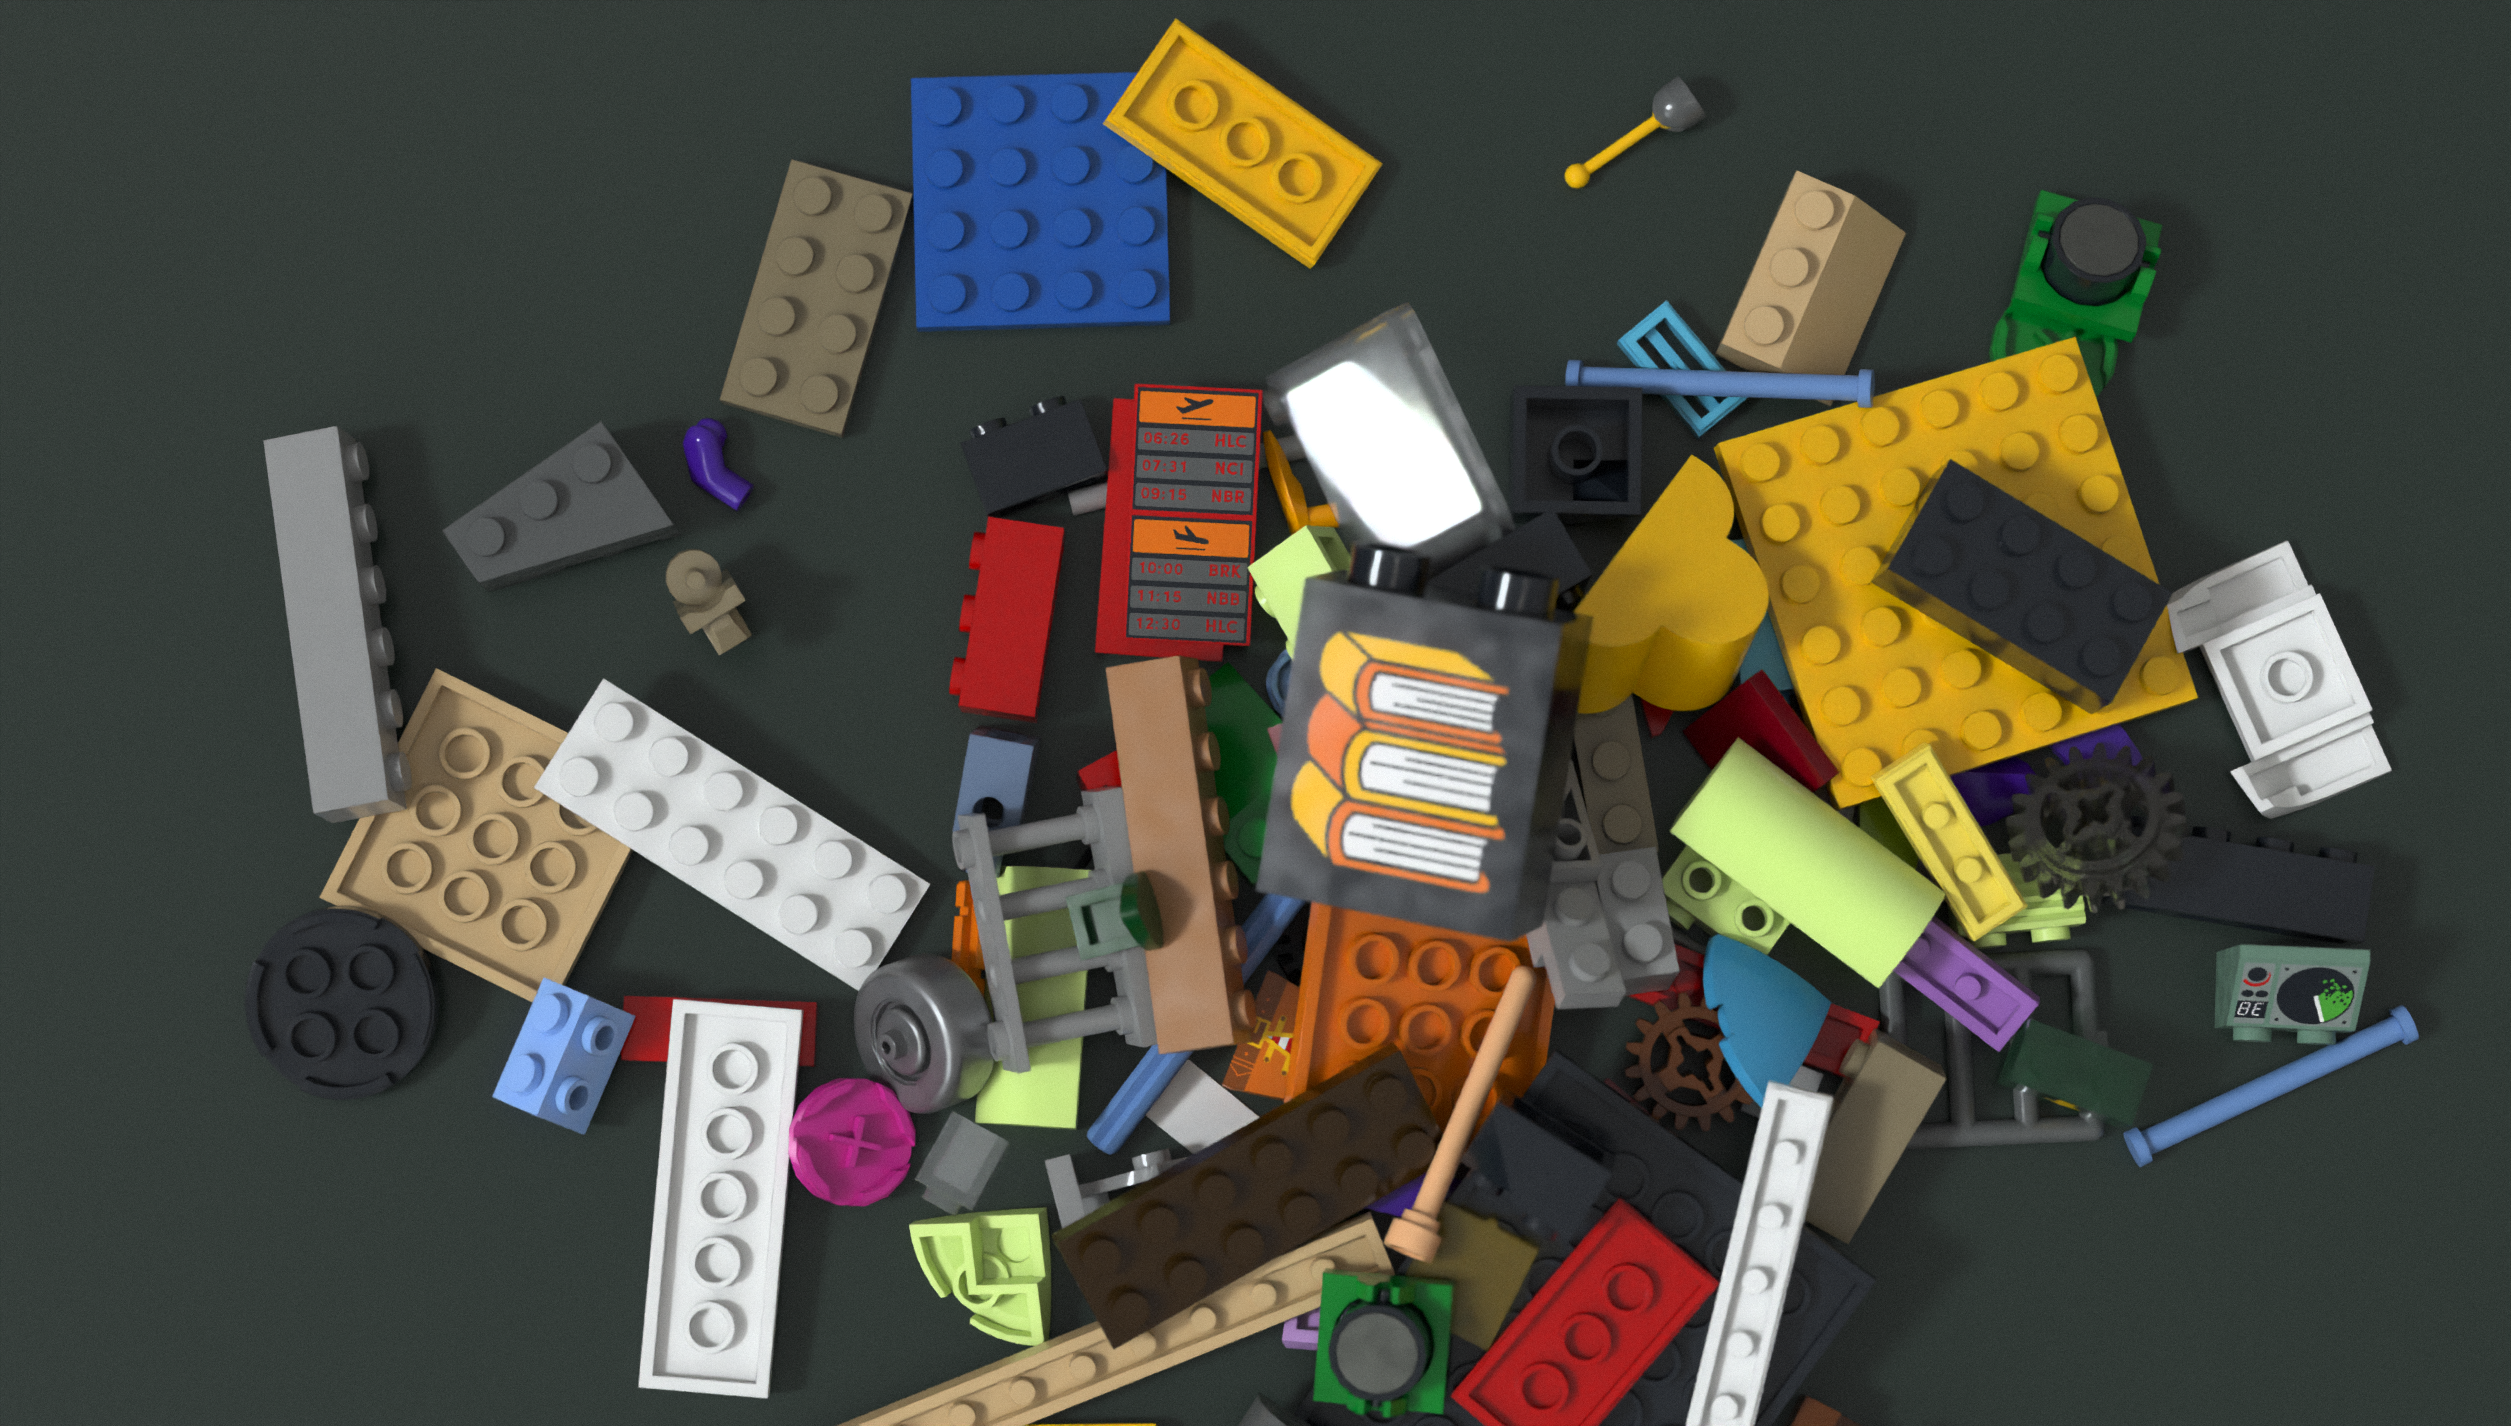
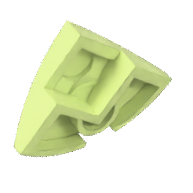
M1047 1207L957 1214L913 1221L909 1224L911 1240L917 1259L930 1284L941 1298L948 1296L952 1292L961 1304L974 1312L975 1315L970 1318L971 1325L989 1335L1012 1343L1036 1346L1049 1341L1051 1255Z

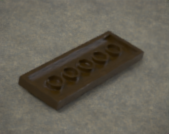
M1392 1042L1053 1233L1051 1237L1112 1348L1116 1349L1425 1174L1429 1170L1443 1133L1401 1051Z

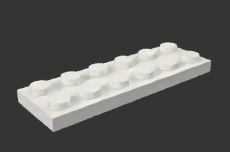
M604 678L534 786L539 792L857 991L860 990L866 978L878 969L930 886V883Z
M673 999L638 1385L640 1388L768 1398L770 1396L791 1161L788 1154L789 1127L795 1116L804 1010Z

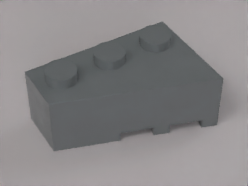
M602 421L442 530L477 582L488 592L565 570V567L602 556L606 558L623 553V550L659 539L663 541L681 535Z

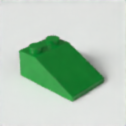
M1227 662L1209 677L1212 700L1210 706L1205 707L1208 732L1215 734L1220 749V768L1214 771L1217 797L1222 796L1224 798L1229 813V832L1227 835H1223L1225 856L1228 861H1232L1237 872L1253 890L1257 887L1277 761V754L1267 729L1281 724L1283 721L1234 667Z

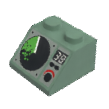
M2237 945L2216 952L2215 1029H2233V1041L2272 1042V1031L2297 1032V1044L2336 1045V1034H2344L2356 1030L2370 965V950Z

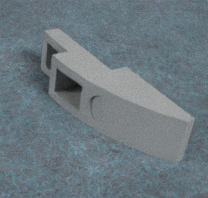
M1572 760L1569 762L1543 926L1526 934L1534 967H1546L1557 1009L1615 1007L1620 1004L1626 994V990L1595 885V881L1603 867Z

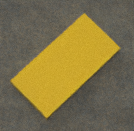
M1176 18L1103 123V125L1309 269L1320 258L1383 164Z

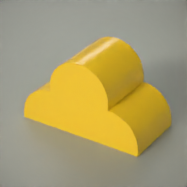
M1693 455L1689 457L1573 612L1593 616L1578 713L1590 714L1610 710L1624 702L1632 692L1653 705L1669 710L1693 711L1708 707L1724 697L1732 687L1761 625L1769 601L1767 581L1756 561L1744 549L1727 539L1734 519V504L1727 485L1715 470Z

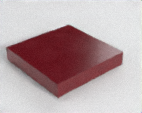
M1763 669L1743 682L1683 730L1711 770L1714 769L1739 737L1812 793L1839 774L1838 769Z

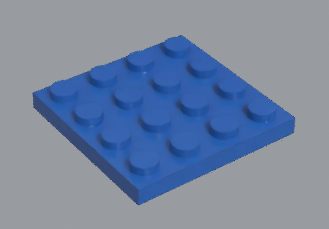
M1138 72L911 78L916 328L918 332L1170 325L1166 168L1103 125Z

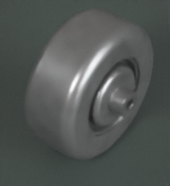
M921 953L882 966L866 978L858 992L854 1008V1031L859 1054L873 1082L892 1089L904 1109L920 1114L934 1113L972 1098L987 1083L994 1065L987 1032V1025L992 1023V1018L980 990L962 968L940 955Z

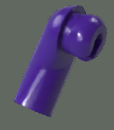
M701 419L696 426H692L687 430L683 440L690 479L695 485L738 512L751 495L754 484L725 467L722 447L727 438L725 427L715 419Z

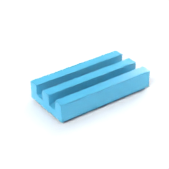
M1667 300L1617 342V345L1637 368L1659 369L1637 343V341L1644 337L1670 369L1690 370L1656 330L1655 327L1663 321L1705 371H1726ZM1660 395L1697 440L1748 398L1727 397L1719 404L1713 396H1694L1708 413L1701 419L1682 395Z

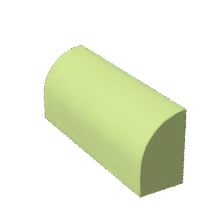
M1739 737L1682 808L1670 829L1673 835L1877 988L1883 984L1919 938L1946 894Z
M1001 866L999 878L996 879L999 895L1088 878L1090 870ZM1068 908L1004 921L1011 959L1077 946ZM1088 970L1016 984L1022 1023L1086 1010ZM985 976L984 1000L988 1006L992 1022H995L987 977ZM1084 1037L1027 1048L1031 1071L1018 1074L1003 1070L1002 1060H994L993 1069L987 1083L977 1093L975 1123L1077 1130Z

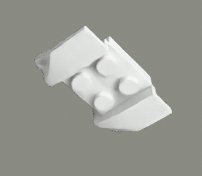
M2289 541L2279 543L2212 572L2173 592L2167 607L2177 654L2181 652L2186 653L2200 647L2251 760V763L2234 769L2230 773L2263 816L2272 819L2302 810L2392 771L2371 725L2374 721L2369 713L2373 710L2321 594L2316 595L2312 584L2308 586Z

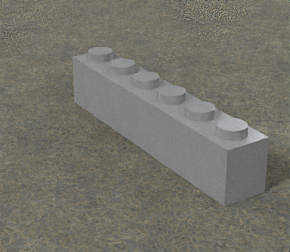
M338 426L263 440L313 814L331 823L406 810L404 791L411 789L412 776L405 753L399 752L396 728L403 725V711L398 693L395 689L390 690L387 666L394 664L395 654L390 632L381 625L379 604L386 601V587L379 566H373L370 542L377 540L378 530L373 509L370 504H365L362 481L369 478V464L365 449L360 442L356 443V439Z

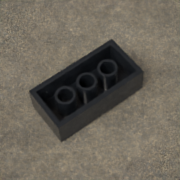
M1951 459L1931 476L1871 581L1891 595L2091 715L2112 703L2173 592Z

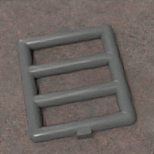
M2086 949L1984 953L2031 991H2033L2032 977L2070 975L2078 1106L2082 1107L2078 1108V1110H2081L2078 1111L2079 1116H2040L2035 1017L2033 1011L2010 1038L2015 1119L1977 1120L1971 1030L1944 1010L1951 1122L1920 1123L1905 1150L2079 1142L2100 1139L2105 1133L2101 1057H2108L2109 1053L2107 1031H2099L2096 968L2093 954ZM1892 971L1879 987L1881 1032L1908 1046L1905 982L1907 981Z

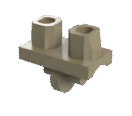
M686 549L678 552L670 560L666 568L665 581L670 593L676 598L673 604L690 635L702 628L719 655L752 636L736 606L746 600L729 571L725 569L721 572L719 564L713 556L701 549Z

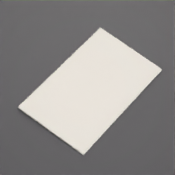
M1190 1060L1185 1062L1146 1114L1150 1120L1193 1154L1259 1118L1257 1114Z

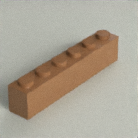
M1180 655L1107 667L1106 675L1134 873L1139 871L1146 873L1156 896L1163 927V947L1152 951L1145 950L1159 1054H1178L1252 1043L1250 1029L1256 1026L1257 1014L1253 995L1249 989L1244 990L1241 964L1247 961V942L1242 927L1235 925L1232 899L1238 897L1239 886L1235 866L1232 861H1226L1223 835L1228 834L1230 822L1226 802L1222 796L1217 797L1214 771L1219 770L1221 758L1217 738L1213 732H1208L1205 707L1210 706L1212 700L1208 674L1204 668H1199L1198 659Z

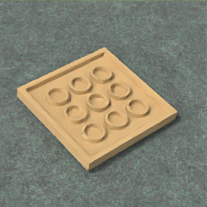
M436 668L398 742L399 752L405 753L412 776L411 789L404 791L407 809L359 819L320 898L336 906L361 907L385 915L405 928L423 949L533 1003L543 978L563 986L566 985L633 850L534 788L568 735L567 732Z

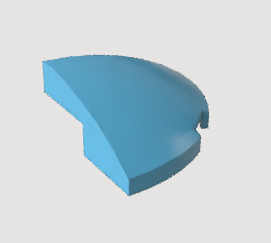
M1717 934L1708 939L1705 950L1703 983L1706 1006L1710 1010L1719 1006V1025L1726 1038L1720 1040L1718 1044L1741 1085L1762 1108L1768 1081L1771 1080L1789 1085L1818 1036L1831 1002L1815 987L1780 962L1739 941Z

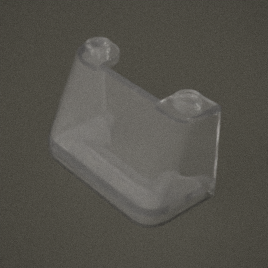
M1404 302L1373 317L1266 376L1269 389L1263 391L1262 400L1275 427L1286 423L1291 432L1296 434L1347 542L1350 556L1354 542L1387 544L1423 551L1432 555L1428 575L1429 581L1516 530L1501 491L1423 327L1409 302Z

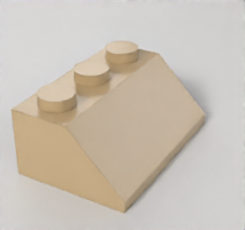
M1796 171L1715 356L1750 372L1845 375L1906 233L1855 195L1800 171ZM1817 400L1829 406L1833 403V400Z

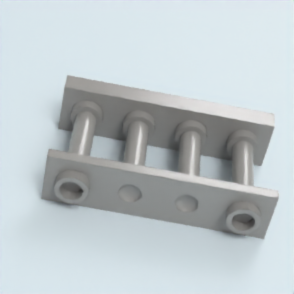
M1105 786L1081 791L1083 806L1077 808L1076 814L991 831L987 830L985 814L967 813L957 815L960 830L953 832V850L959 868L961 870L967 869L995 1021L987 1025L989 1047L994 1060H1002L1003 1070L1018 1074L1031 1071L1027 1048L1116 1030L1120 1036L1125 1035L1126 1044L1138 1047L1158 1045L1144 948L1139 946L1083 961L1080 959L1077 946L1011 959L1004 924L1005 920L1068 908L1065 897L1122 883L1129 874L1134 873L1122 787ZM1080 839L1085 845H1091L1095 870L1088 872V878L999 895L993 863L994 856ZM1099 967H1105L1108 972L1113 971L1118 997L1111 999V1005L1022 1023L1016 984Z

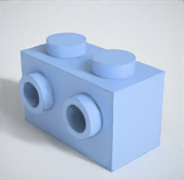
M543 978L492 1097L539 1118L585 1135L636 1016L547 978Z

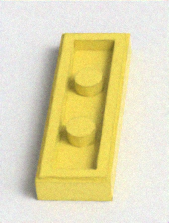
M1923 742L1870 777L1935 885L1946 893L1944 899L1969 939L1976 941L2028 907L1930 744Z

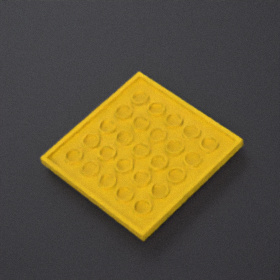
M2076 337L1873 397L1872 408H1859L1858 402L1723 441L1714 447L1725 484L1732 496L1734 511L1748 553L1759 565L1767 581L1769 592L1767 611L1806 728L1839 771L1838 775L1825 784L1832 807L1836 811L1882 798L1870 777L1923 742L1930 744L1950 777L2180 706L2198 698L2183 652L2177 654L2167 605L2112 703L2091 715L1871 582L1931 476L1951 459L2159 584Z

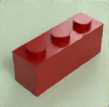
M988 517L986 533L974 532L969 569L980 571L976 595H964L959 623V632L970 633L966 658L954 657L949 686L950 695L960 696L958 706L961 712L1037 723L1066 540L1064 528Z

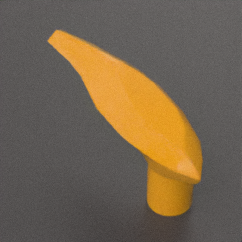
M1271 430L1263 432L1268 469L1291 536L1305 525L1341 527V517L1337 502L1312 507L1306 506L1302 485L1292 474L1280 444Z

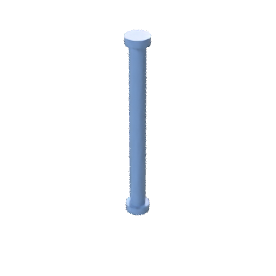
M1569 360L1566 369V386L1642 388V394L1858 401L1859 408H1872L1875 393V374L1873 369H1860L1859 375L1584 367L1583 360Z
M2403 1005L2397 1006L2389 1010V1018L2337 1041L2336 1045H2328L2141 1132L2137 1127L2125 1131L2123 1135L2127 1147L2139 1167L2147 1165L2153 1161V1154L2396 1042L2402 1041L2407 1045L2418 1040L2419 1035L2416 1025L2408 1010Z

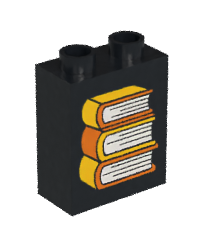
M1354 542L1349 571L1337 570L1305 577L1256 891L1512 942L1543 926L1593 616L1554 609L1559 578L1549 574L1512 567L1482 565L1479 569L1476 594L1427 586L1432 556L1429 553L1387 544Z

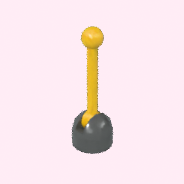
M1676 76L1659 89L1653 98V116L1586 163L1570 165L1565 172L1567 184L1577 189L1584 187L1589 182L1590 174L1658 127L1664 128L1667 131L1681 132L1693 127L1706 118L1702 107L1679 76Z

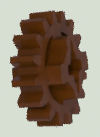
M1680 991L1678 992L1677 1008L1669 1010L1658 999L1654 1002L1658 1018L1653 1023L1640 1017L1636 1019L1635 1024L1645 1035L1642 1041H1626L1625 1049L1632 1054L1638 1055L1639 1063L1625 1067L1624 1071L1626 1077L1642 1078L1643 1084L1635 1090L1633 1096L1637 1102L1646 1100L1651 1096L1656 1102L1651 1111L1653 1118L1658 1120L1669 1110L1675 1113L1674 1125L1676 1130L1682 1131L1688 1117H1697L1702 1130L1709 1131L1711 1114L1719 1112L1722 1118L1730 1123L1735 1120L1730 1104L1736 1099L1741 1103L1750 1105L1753 1099L1735 1075L1726 1090L1718 1079L1722 1061L1725 1058L1718 1044L1720 1040L1726 1038L1722 1030H1717L1709 1036L1689 1032L1682 1021L1687 1018H1701L1719 1025L1718 1011L1707 1008L1705 995L1701 998L1699 1005H1691L1687 993ZM1663 1032L1670 1043L1666 1062L1652 1072L1650 1064L1651 1052L1655 1041ZM1678 1035H1681L1687 1045L1691 1044L1697 1052L1703 1051L1706 1048L1710 1050L1711 1055L1704 1060L1705 1067L1708 1070L1706 1075L1711 1081L1710 1086H1706L1701 1077H1696L1691 1070L1684 1071L1683 1073L1677 1070L1676 1067L1684 1061L1681 1053L1682 1047L1677 1041ZM1679 1086L1699 1090L1706 1102L1697 1104L1683 1103L1669 1097L1666 1093L1673 1091Z

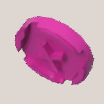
M837 1078L816 1087L798 1106L789 1127L788 1154L796 1177L812 1195L835 1205L867 1206L888 1197L906 1178L911 1163H908L911 1157V1148L915 1147L916 1130L909 1111L903 1108L892 1089L865 1078Z

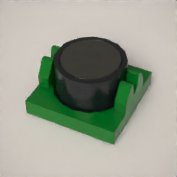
M2041 190L2035 202L2009 307L2131 343L2137 333L2143 304L2156 274L2154 267L2161 253V248L2157 246L2162 225L2137 218L2126 207L2110 199L2090 197L2075 200Z
M1325 1269L1322 1277L1313 1401L1347 1404L1349 1410L1362 1415L1372 1410L1381 1411L1383 1417L1399 1416L1406 1414L1407 1411L1443 1414L1446 1405L1455 1281Z

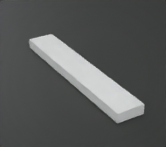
M1771 1080L1768 1081L1685 1426H1754L1833 1101L1832 1095Z

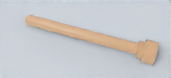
M1519 966L1511 973L1412 1210L1405 1209L1401 1219L1394 1218L1389 1228L1384 1244L1406 1256L1432 1264L1442 1240L1437 1235L1441 1224L1436 1221V1218L1536 983V974L1528 966Z

